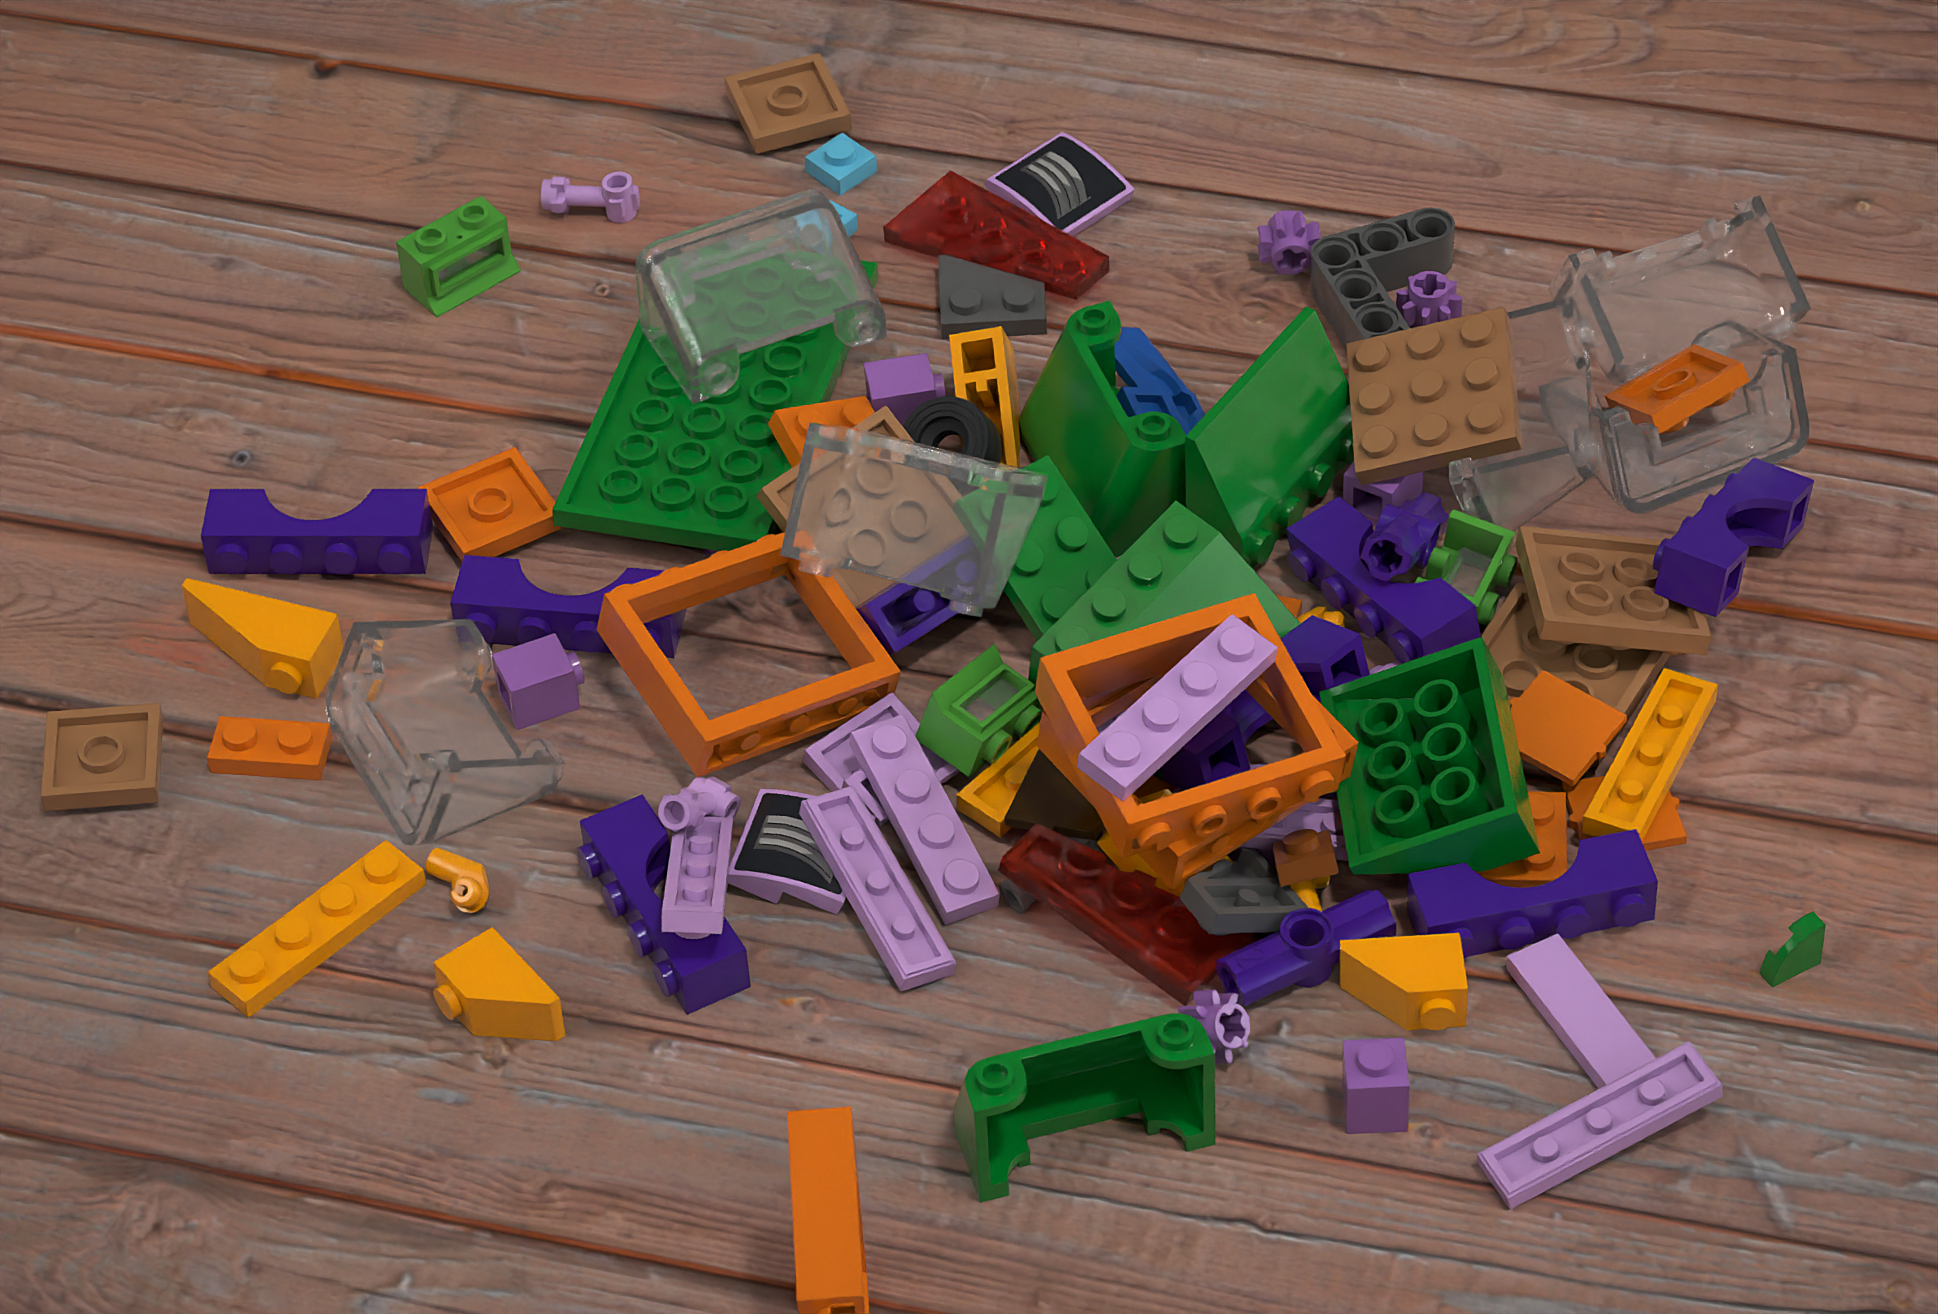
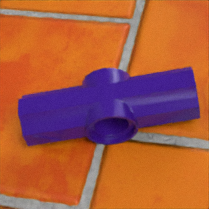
M1423 492L1413 500H1406L1399 507L1389 503L1386 504L1374 532L1366 539L1361 553V558L1369 567L1370 576L1388 582L1397 574H1405L1412 566L1425 569L1437 540L1445 533L1450 516L1444 511L1441 498Z
M1368 889L1323 911L1312 908L1294 910L1284 917L1280 924V931L1218 959L1216 962L1217 975L1221 980L1224 992L1237 994L1236 1004L1242 1007L1292 984L1299 987L1321 985L1329 979L1333 972V965L1339 962L1340 940L1396 936V921L1391 913L1388 901L1378 889L1375 891Z

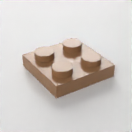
M820 53L724 77L726 94L755 154L777 150L785 146L827 137L852 129L851 113Z
M160 703L47 712L40 795L44 811L159 802L164 719Z

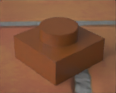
M1313 829L1297 830L1286 835L1282 841L1272 843L1281 887L1339 873L1329 830L1321 832Z

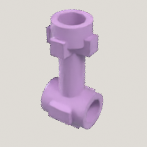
M613 172L606 175L602 180V186L571 185L570 178L566 177L544 179L541 186L542 209L551 210V212L568 214L570 206L605 207L609 220L616 223H624L636 216L640 205L638 186L633 185L632 177L625 172Z
M702 776L696 777L689 787L681 789L680 793L663 795L658 815L666 828L679 833L691 825L694 827L700 826L704 817L734 819L740 807L741 798L731 792L732 786L714 776L707 779Z

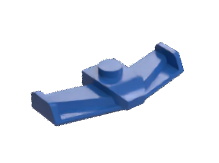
M1121 327L1120 339L1115 344V371L1128 387H1121L1116 397L1126 415L1131 417L1152 411L1166 413L1180 423L1187 435L1205 416V412L1196 394L1188 389L1140 327Z

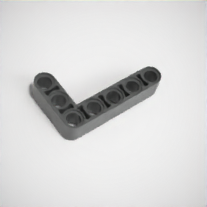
M1431 207L1415 210L1325 236L1312 245L1310 291L1346 351V343L1410 329L1387 292L1407 287L1408 277L1415 276L1420 272L1435 271L1445 275L1452 269L1455 222L1447 211Z

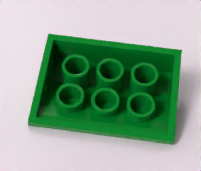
M1306 306L1185 436L1186 508L1219 531L1252 569L1257 563L1262 564L1268 559L1275 543L1286 532V528L1301 520L1305 509L1317 496L1322 497L1327 493L1338 472L1346 464L1350 465L1354 462L1349 383L1316 310Z
M1175 501L1032 646L1028 680L1036 686L1041 657L1253 593L1256 594L1280 638L1301 623L1219 531L1178 501ZM1159 768L1153 775L1161 780L1163 777Z
M1482 637L1319 692L1321 704L1359 742L1351 775L1340 782L1339 788L1336 791L1349 867L1354 875L1414 873L1460 863H1466L1475 872H1484L1540 853L1505 680Z

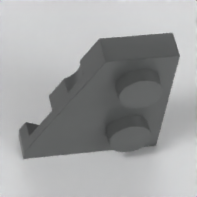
M938 255L942 339H949V335L1000 326H1002L1007 336L1047 334L1045 286L1043 282L952 256Z
M1246 847L1241 850L1236 862L1231 863L1223 859L1214 864L1211 871H1201L1187 879L1179 898L1195 916L1198 924L1209 934L1225 936L1230 933L1253 932L1274 934L1280 931L1282 920L1290 912L1301 908H1309L1289 885L1281 887L1278 872L1258 849Z

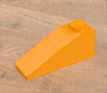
M1002 326L949 335L956 397L972 402L984 412L997 427L1001 438L1002 456L1000 465L995 476L986 487L1021 469L1019 392L1014 348ZM960 436L961 449H962V447H963V441H962V438H961V436Z
M186 578L181 585L190 624L266 687L274 688L287 694L295 693L315 699L319 697L345 653L338 614Z

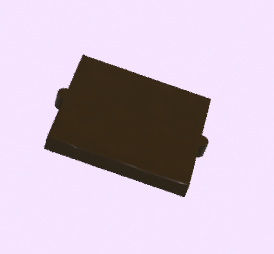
M1038 749L1004 817L1006 826L1044 832L1045 836L1049 838L1058 834L1095 841L1103 825L1097 810L1049 758Z

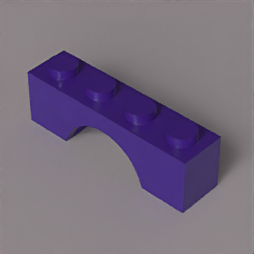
M1753 457L1738 473L1732 472L1728 476L1723 488L1716 495L1709 494L1701 509L1693 517L1687 516L1683 520L1679 531L1671 539L1665 538L1662 540L1653 560V570L1658 571L1654 594L1717 617L1739 593L1749 546L1783 549L1803 528L1814 480Z
M210 489L201 531V540L209 574H426L433 523L427 489H372L367 497L352 510L339 516L322 520L298 519L280 512L271 504L264 489Z
M1340 496L1286 528L1291 551L1287 556L1288 563L1297 578L1302 582H1311L1322 591L1326 600L1333 608L1345 610L1357 621L1359 627L1367 636L1371 638L1376 636L1385 643L1400 663L1403 664L1481 637L1475 604L1441 577L1419 583L1386 582L1370 576L1369 567L1361 558V553L1366 539L1374 532L1373 524Z
M464 555L450 602L456 640L478 644L518 646L555 633L564 650L612 654L597 632L604 594L622 584H634L660 575L665 570L627 568L613 583L600 590L583 595L568 596L549 593L533 585L522 572L519 559ZM687 609L644 623V626L666 658H675Z
M1312 615L1280 638L1311 694L1320 703L1319 692L1370 675L1361 636L1357 632ZM1243 690L1160 767L1163 781L1188 790L1251 770L1245 744L1259 727L1273 718L1246 690Z
M643 794L580 820L583 845L577 847L580 864L589 879L597 877L603 885V897L611 914L615 918L624 917L628 924L629 938L637 954L640 957L648 955L652 960L656 981L666 997L674 995L688 1015L751 987L747 950L725 917L722 934H710L700 939H688L678 936L675 932H662L663 900L654 891L667 876L670 844L668 831Z
M1637 829L1579 840L1578 853L1572 866L1559 878L1535 887L1516 888L1493 883L1477 874L1466 863L1409 873L1407 914L1415 935L1460 933L1463 958L1465 959L1469 956L1504 949H1519L1526 945L1535 944L1555 934H1559L1561 938H1575L1585 933L1620 926L1631 927L1640 922L1655 920L1658 880Z

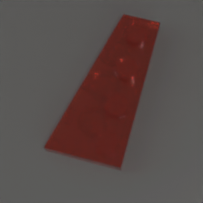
M951 170L883 226L884 242L936 258H938V255H948L1043 282L1045 291L1073 300L1079 299L1110 271L1108 255Z
M1039 824L1034 825L1002 856L998 871L1184 1006H1187L1194 999V991L1203 990L1217 976V960L1244 948L1253 939L1255 932L1230 933L1225 936L1209 934L1198 924L1197 919L1179 899L1180 897L1155 886L1157 878L1138 869H1135L1134 872H1124L1106 864L1105 854Z

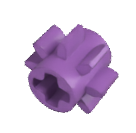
M1286 210L1274 213L1268 222V226L1260 225L1258 227L1260 262L1268 263L1272 261L1277 274L1293 275L1305 272L1311 264L1312 245L1321 239L1319 223L1311 222L1307 224L1303 211Z
M1424 271L1415 276L1408 277V290H1397L1396 307L1402 313L1404 320L1411 329L1451 318L1462 317L1463 297L1456 295V281H1449L1445 275L1439 272Z
M1216 989L1194 991L1195 1005L1179 1006L1178 1012L1190 1015L1201 1022L1215 1052V1064L1232 1063L1231 1049L1248 1046L1246 1040L1250 1032V1016L1247 1015L1243 1007L1236 1004L1237 994L1235 993L1218 994Z

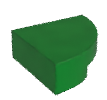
M1814 911L1804 915L1788 927L1793 935L1779 949L1776 955L1770 949L1765 955L1760 975L1771 987L1821 963L1826 924Z

